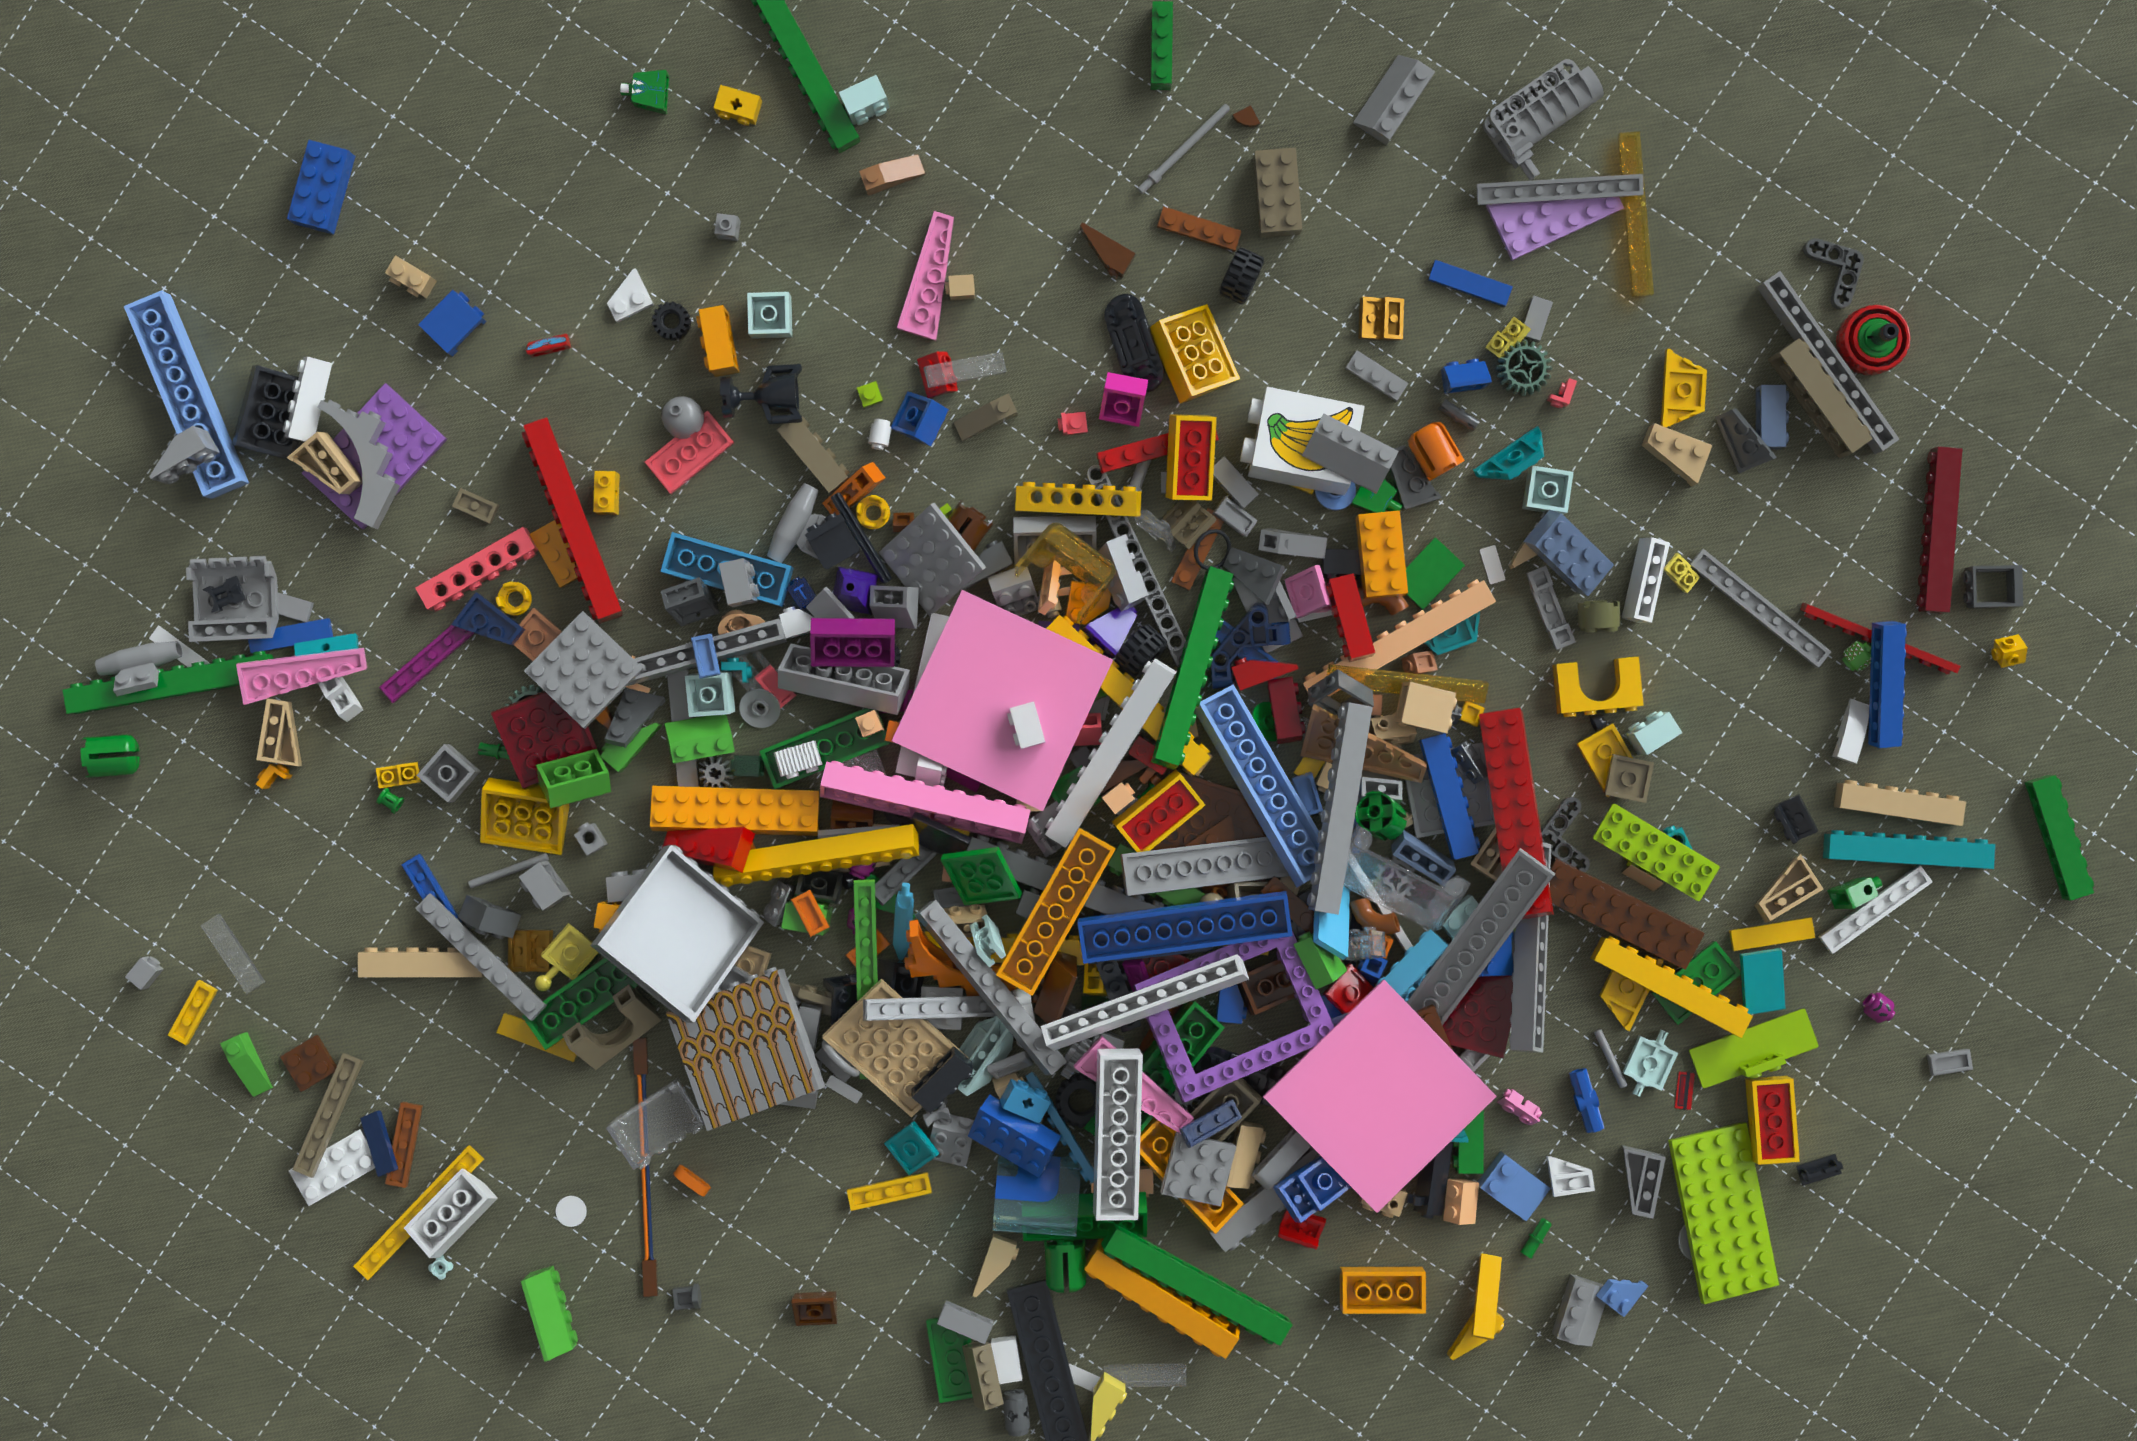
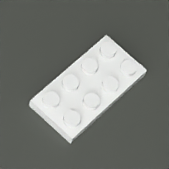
M361 1128L326 1148L314 1178L305 1176L292 1169L288 1171L306 1203L310 1206L373 1170L375 1166L364 1130Z

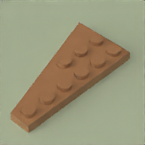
M1313 704L1300 756L1330 763L1333 762L1331 752L1336 744L1334 733L1339 725L1338 716ZM1368 733L1362 770L1422 783L1427 762Z

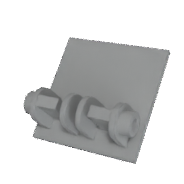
M1057 801L1030 818L1026 827L1045 857L1063 847L1045 835L1048 830L1045 828L1051 817L1055 819L1059 813L1056 811L1059 805Z
M779 880L777 885L775 884L772 888V898L770 903L765 906L763 913L764 919L774 927H777L783 921L784 906L788 902L787 900L791 901L794 894V886L784 884Z

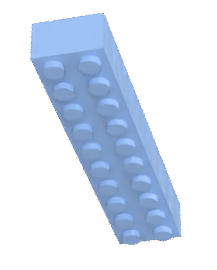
M161 290L125 305L124 309L177 435L191 426H196L208 431L220 452L215 455L214 460L208 463H201L193 471L203 497L213 499L249 484L235 447L231 445L232 440L171 295Z
M1231 685L1201 701L1199 707H1195V713L1297 888L1310 881L1312 873L1315 872L1314 856L1319 847L1317 841L1319 830L1235 686Z

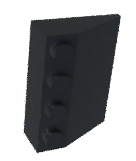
M252 365L231 445L289 460L287 457L303 444L302 441L286 438L285 432H283L285 420H289L290 416L288 405L295 395V392H292L293 384L299 377L259 365Z

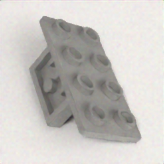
M1236 577L1232 579L1246 612L1250 610L1253 604L1263 603L1268 609L1269 624L1289 622L1291 642L1303 636L1295 620L1297 616L1280 581L1270 604L1267 605ZM1261 612L1253 613L1257 618L1263 617ZM1268 645L1262 647L1264 651L1268 653L1284 645Z

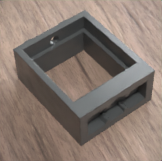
M2022 565L1971 566L1965 568L1963 581L1966 583V592L1963 598L1966 609L2016 608L2023 606ZM2006 572L2007 602L1977 603L1976 573Z
M700 577L661 591L666 611L681 627L719 614L715 595Z
M1338 669L1308 688L1309 705L1313 707V704L1336 716H1338V710L1342 703L1337 702L1328 695L1337 689H1341L1352 696L1342 703L1349 702L1374 707L1373 690Z

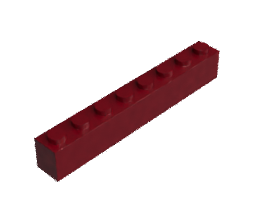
M1938 446L1932 448L1928 453L1927 462L1930 466L1929 472L1926 475L1928 492H1926L1924 497L1926 513L1923 515L1925 531L1921 537L1923 554H1921L1919 561L1922 570L1918 577V585L1920 586V594L1916 600L1917 607H1919L1918 612L1950 613L1963 448Z

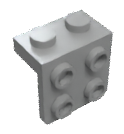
M951 1115L952 1120H935L930 1141L939 1151V1154L933 1160L966 1166L972 1139L968 1137L974 1120L956 1115Z

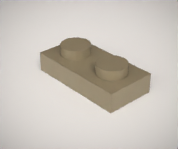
M460 488L452 507L492 524L500 506Z

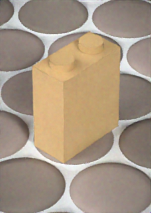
M1403 682L1394 722L1447 734L1452 726L1451 715L1457 703L1456 693L1414 682Z

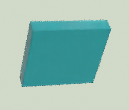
M915 1121L884 1142L885 1146L909 1176L939 1154V1151Z

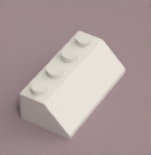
M462 1168L404 1229L429 1258H440L498 1198L484 1182Z

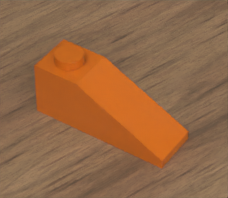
M874 462L864 465L822 504L830 514L835 512L836 515H839L840 513L832 502L831 496L838 492L841 493L850 508L877 487L886 477Z

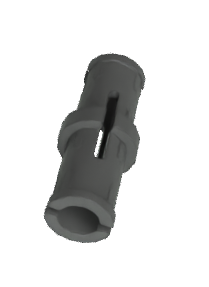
M1447 399L1444 400L1439 408V411L1453 418V422H1459L1472 432L1480 422V420L1466 413V409H1460Z

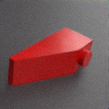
M1246 657L1234 661L1235 665L1231 667L1240 691L1298 669V665L1294 663L1255 659L1246 660Z

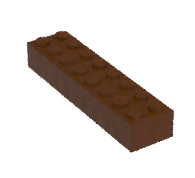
M1552 856L1550 870L1556 873L1550 880L1552 904L1686 970L1705 934L1703 931Z

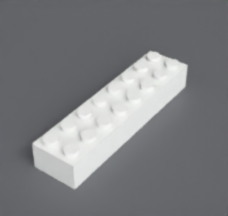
M1139 1048L1097 1049L1093 1213L1096 1221L1138 1220L1143 1055Z

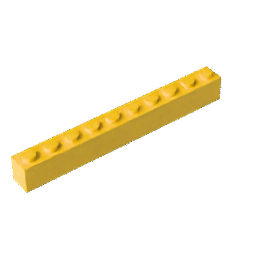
M1059 615L1046 628L1097 653H1104L1097 644L1092 646L1087 641L1089 637L1082 630L1077 632L1072 627L1074 623L1066 615L1064 617ZM1113 660L1100 689L1120 707L1126 696L1130 698L1134 691L1131 688L1135 680L1126 672L1122 674L1117 669L1119 665ZM1159 703L1156 704L1142 727L1156 742L1164 717L1162 712L1164 707ZM1191 734L1188 745H1185L1183 749L1185 759L1182 766L1193 776L1211 757L1208 755L1210 751L1202 743L1198 746L1193 741L1195 737Z
M910 824L752 849L749 851L743 873L713 866V877L718 884L730 887L735 884H750L760 880L770 881L773 878L779 877L789 878L792 875H809L812 872L818 871L828 872L837 868L847 869L856 865L890 862L901 858L910 859L914 856H919V833L915 826Z

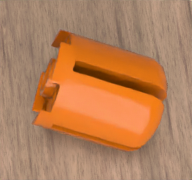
M1441 422L1428 424L1413 433L1408 440L1411 451L1429 481L1465 461L1446 427Z

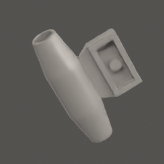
M803 483L789 502L773 534L767 557L782 563L797 544L802 552L818 559L805 534L808 533L806 530L808 527L815 523L820 526L826 522L825 516L811 514L819 490Z
M178 641L148 643L122 649L97 659L95 667L100 676L116 675L113 691L117 696L157 687L159 671L156 667L182 657V648Z

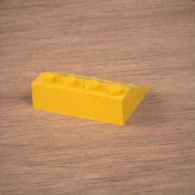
M1208 304L1161 319L1150 327L1160 359L1180 404L1240 379Z
M489 777L482 788L480 843L562 855L569 803L550 808L540 785L533 784L522 789L520 782Z

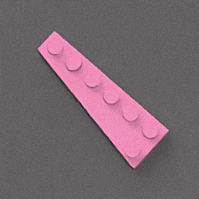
M934 211L897 326L898 330L936 341L954 223V217Z
M364 648L244 662L236 664L243 705L295 689L308 687L312 684L325 682L336 677L366 670L367 663Z
M1102 1035L1074 1065L1076 1070L1096 1081L1097 1049H1117ZM1142 1071L1141 1110L1152 1115L1176 1132H1180L1179 1129L1190 1123L1194 1117Z

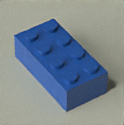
M308 140L287 219L295 225L334 235L355 155L346 149Z
M989 1095L980 1107L968 1134V1137L1038 1178H1040L1050 1163L1062 1137L1042 1124L1003 1109L1000 1100L992 1095Z

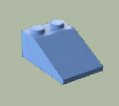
M1502 1151L1498 1153L1478 1181L1479 1187L1525 1221L1529 1219L1551 1189Z

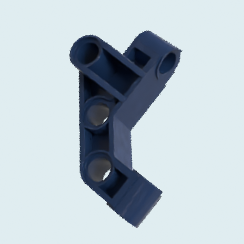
M1259 602L1253 604L1212 654L1211 677L1213 689L1227 688L1233 685L1231 662L1244 647L1290 644L1289 622L1269 624L1266 605ZM1261 612L1263 617L1257 618L1253 613ZM1241 632L1245 635V639L1241 642L1236 641L1234 634ZM1219 654L1224 655L1226 662L1218 663L1215 660V656Z

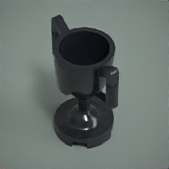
M801 364L768 366L762 384L753 392H740L733 385L731 376L722 377L720 379V396H722L723 406H721L723 417L734 418L735 408L739 406L741 401L755 400L763 407L768 424L802 422V416L799 413V388L797 376L802 371ZM790 373L771 378L772 374ZM770 410L791 415L771 416Z

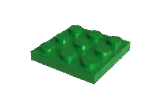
M999 847L942 855L941 862L964 906L1020 899L1022 892Z

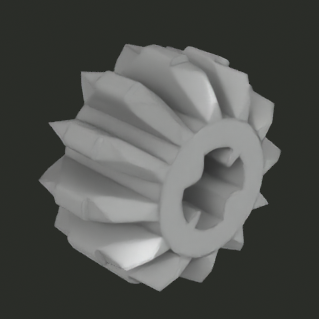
M719 756L717 761H715L714 757H710L711 764L707 761L703 762L706 769L700 768L699 772L705 773V776H701L699 779H707L703 785L704 787H708L711 784L712 788H716V786L724 788L723 783L726 786L731 785L726 780L727 778L734 779L733 775H728V772L733 771L734 768H726L730 763L729 760L724 761L722 764V757ZM715 768L721 771V775H718L719 779L712 776Z

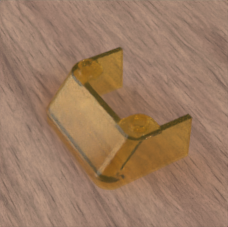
M1051 523L1015 565V576L1019 577L1030 562L1039 568H1045L1055 560L1086 584L1080 593L1081 600L1085 603L1077 616V623L1080 625L1100 601L1113 580L1116 569L1111 561L1060 523Z

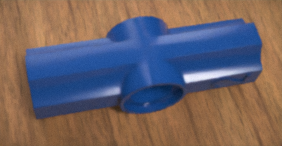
M1587 1069L1573 1070L1569 1073V1078L1575 1093L1573 1095L1577 1110L1581 1113L1587 1133L1601 1131L1604 1129V1123L1598 1108L1600 1106L1599 1099L1592 1088Z

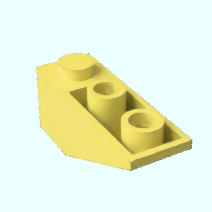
M1106 1372L1102 1374L1093 1388L1091 1441H1095L1097 1437L1100 1438L1105 1430L1104 1425L1108 1420L1111 1421L1116 1413V1406L1118 1403L1122 1404L1127 1395L1125 1383Z

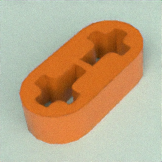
M679 1165L673 1173L679 1181L703 1197L711 1189L707 1182L683 1165Z

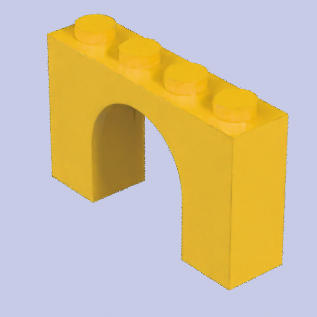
M1639 657L1614 659L1616 685L1613 693L1603 701H1594L1584 695L1579 684L1577 662L1553 665L1557 714L1563 713L1564 717L1576 716V712L1584 711V715L1597 714L1596 710H1604L1605 713H1616L1617 708H1625V712L1637 711V706H1644Z

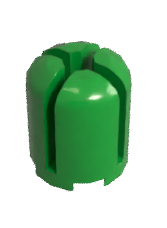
M125 734L83 738L86 740L85 748H81L82 767H87L89 775L85 776L86 778L131 775L137 771L140 765V756L98 759V755L140 752L139 744L133 736Z
M1379 791L1364 794L1366 796L1360 800L1355 812L1356 822L1361 828L1383 841H1386L1387 838L1393 840L1401 835L1407 823L1403 819L1406 818V812L1402 806L1388 795Z
M1074 1239L1055 1240L1049 1243L1046 1240L1044 1241L1046 1284L1049 1289L1057 1293H1064L1063 1253H1067L1069 1293L1077 1292L1086 1285V1271L1084 1270L1086 1264L1085 1239H1083V1242Z

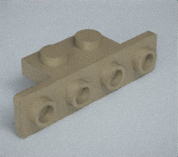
M789 982L793 995L801 1000L798 1007L801 1006L802 1002L822 1005V1013L831 1016L832 994L828 990L823 992L817 990L818 988L812 985L802 986Z

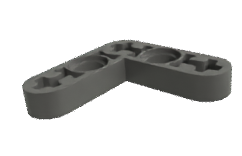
M1814 238L1809 240L1803 247L1806 257L1840 267L1831 295V304L1836 309H1844L1852 301L1864 261L1863 255L1857 250ZM1815 244L1816 249L1822 250L1824 249V247H1826V249L1824 250V252L1816 251L1812 253V249L1809 248V246ZM1830 249H1835L1838 252L1836 260L1830 259L1828 255ZM1855 256L1854 260L1857 262L1852 265L1851 270H1845V268L1848 269L1851 266V260L1848 259ZM1847 274L1851 276V285H1845L1843 283V275ZM1843 290H1849L1844 292L1843 299L1846 301L1840 304V300L1837 297L1842 295Z
M1567 797L1560 803L1543 826L1541 835L1547 836L1550 834L1549 839L1554 843L1559 840V843L1554 846L1553 851L1551 850L1552 856L1576 868L1577 864L1573 860H1570L1569 863L1567 862L1572 857L1573 852H1575L1576 854L1573 856L1575 859H1583L1584 867H1578V869L1586 872L1590 866L1589 859L1561 838L1581 810V803L1577 798ZM1574 801V807L1576 809L1569 810L1567 815H1570V818L1568 819L1566 815L1561 814L1560 811L1562 810L1563 812H1566V810L1568 809V805H1566L1567 802L1572 803ZM1556 817L1563 818L1564 825L1562 828L1558 829L1554 826L1553 822ZM1564 845L1568 848V855L1566 857L1558 855V848Z

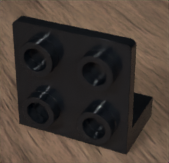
M856 973L823 978V987L832 994V1025L857 1002Z

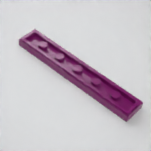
M453 625L449 626L379 687L380 690L392 703H395L475 633Z

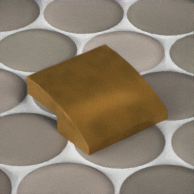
M1361 297L1358 339L1403 340L1404 299Z
M516 930L513 938L508 937V968L512 972H548L553 965L541 957V953L553 941V930Z

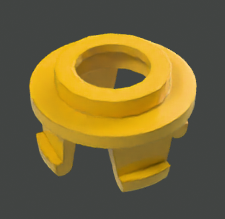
M870 495L863 498L857 504L856 516L860 524L865 528L879 529L888 522L890 508L883 498L877 495ZM870 506L880 508L881 516L877 520L867 518L866 511Z
M519 582L504 583L498 593V597H495L497 606L503 612L512 616L525 613L532 603L530 590ZM512 592H520L522 594L523 602L521 605L514 607L509 603L508 598Z

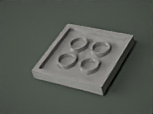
M1176 1132L1160 1193L1221 1206L1237 1146L1232 1143L1207 1138L1188 1148L1181 1133Z

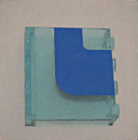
M998 1155L993 1231L1076 1236L1080 1164H1075L1070 1156L1056 1157L1053 1155L1050 1163L1040 1178Z

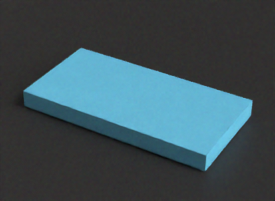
M1343 886L1339 915L1314 911L1313 942L1342 960L1348 957L1350 889L1346 886Z

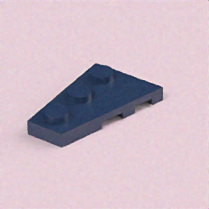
M475 592L451 624L512 646L526 630L477 592Z

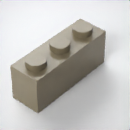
M975 1341L963 1345L962 1348L975 1407L986 1411L1003 1405L1004 1402L991 1343L986 1342L983 1344Z

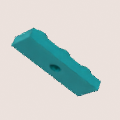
M356 633L294 643L295 656L359 648Z

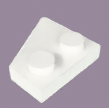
M636 268L629 273L607 302L617 323L654 305Z
M1546 1156L1552 1195L1554 1197L1595 1191L1591 1169L1552 1156Z

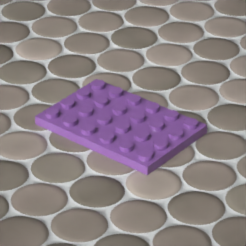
M386 383L358 412L360 415L362 411L367 414L372 411L382 416L380 420L386 423L377 442L389 447L387 451L393 454L384 473L395 478L394 483L400 485L397 493L447 441V438ZM343 428L333 440L362 477L359 455L352 439ZM305 470L302 472L312 484L361 529H365L368 526L354 519L360 503L362 485L351 494H339L318 480L319 478Z

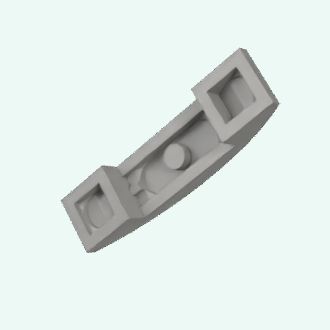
M1547 566L1526 573L1538 612L1555 649L1558 650L1575 643L1570 625L1566 623L1552 587L1554 584Z

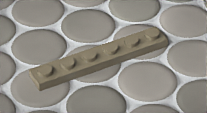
M347 1053L342 1054L292 1170L314 1178L362 1067L363 1060Z

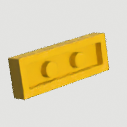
M198 980L168 1036L184 1045H188L218 989Z

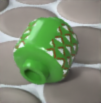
M1860 641L1852 643L1843 651L1844 658L1842 660L1845 665L1852 671L1864 670L1871 664V645L1868 642L1863 644Z

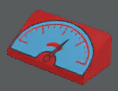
M568 334L529 342L526 352L533 358L570 349L571 345Z

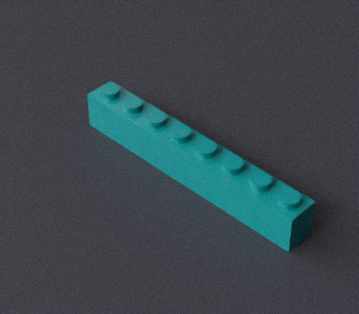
M1831 830V834H1824L1823 858L1994 869L1995 844H1988L1986 839H1975V843L1967 842L1968 838H1954L1953 842L1947 841V837L1934 836V840H1926V836L1913 835V839H1906L1905 834H1893V838L1885 837V833L1872 832V836H1865V832L1852 831V835H1844V831Z

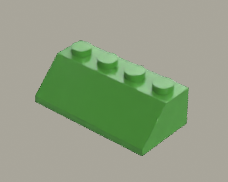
M554 1266L530 1272L521 1280L544 1362L573 1350L577 1345L576 1342H578L577 1333L575 1330H572L570 1323L572 1322L571 1313L569 1310H566L565 1293L559 1286L560 1275L557 1270L555 1271Z

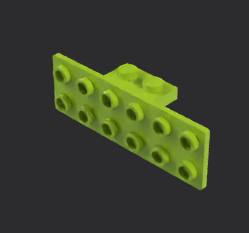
M1616 804L1611 805L1592 837L1595 841L1621 855L1628 862L1627 866L1633 865L1696 901L1702 899L1720 868L1719 865Z
M1802 1008L1749 1027L1742 1038L1730 1034L1691 1048L1689 1053L1702 1088H1707L1740 1075L1754 1079L1762 1076L1764 1071H1777L1781 1069V1065L1787 1064L1785 1059L1818 1048L1819 1045L1807 1012Z

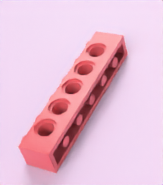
M521 527L415 587L425 607L436 612L446 607L445 603L448 601L461 599L464 596V592L480 588L482 586L481 583L485 580L492 581L500 576L499 573L505 569L509 571L517 567V562L533 558L538 548L532 540L528 529ZM513 545H517L519 551L516 555L512 556L510 549ZM499 555L501 561L497 566H494L492 559L494 556ZM478 565H481L483 568L482 574L476 576L474 570ZM463 575L465 582L462 586H458L456 580L459 576ZM444 585L447 592L444 596H440L439 588Z

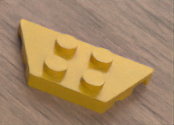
M1671 349L1665 350L1661 426L1666 428L1704 412L1707 370L1699 365H1694L1687 358H1682L1675 354Z
M1653 958L1657 960L1656 965L1661 967L1664 960ZM1611 970L1599 996L1624 1029L1630 1032L1650 990Z

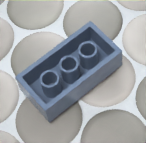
M1549 510L1523 541L1575 592L1585 596L1591 594L1614 566L1562 513Z

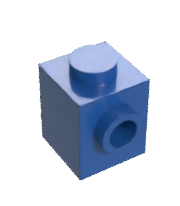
M1368 953L1366 959L1362 957L1357 969L1360 970V974L1366 980L1377 984L1383 975L1388 960Z

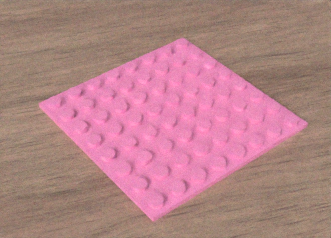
M962 590L892 741L1043 811L1113 659ZM1034 701L1045 743L1021 749L1020 745L1016 746L1013 738V734L1016 733L1015 726H1010L1007 714L1011 713L1010 708Z
M1383 979L1263 1097L1378 1213L1497 1096Z

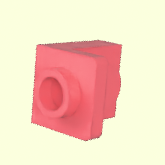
M1569 378L1565 383L1562 382L1558 391L1561 397L1550 394L1546 401L1551 402L1550 405L1556 408L1568 406L1577 381Z
M1064 412L1061 413V418H1057L1059 431L1063 430V436L1088 433L1086 412L1068 414Z

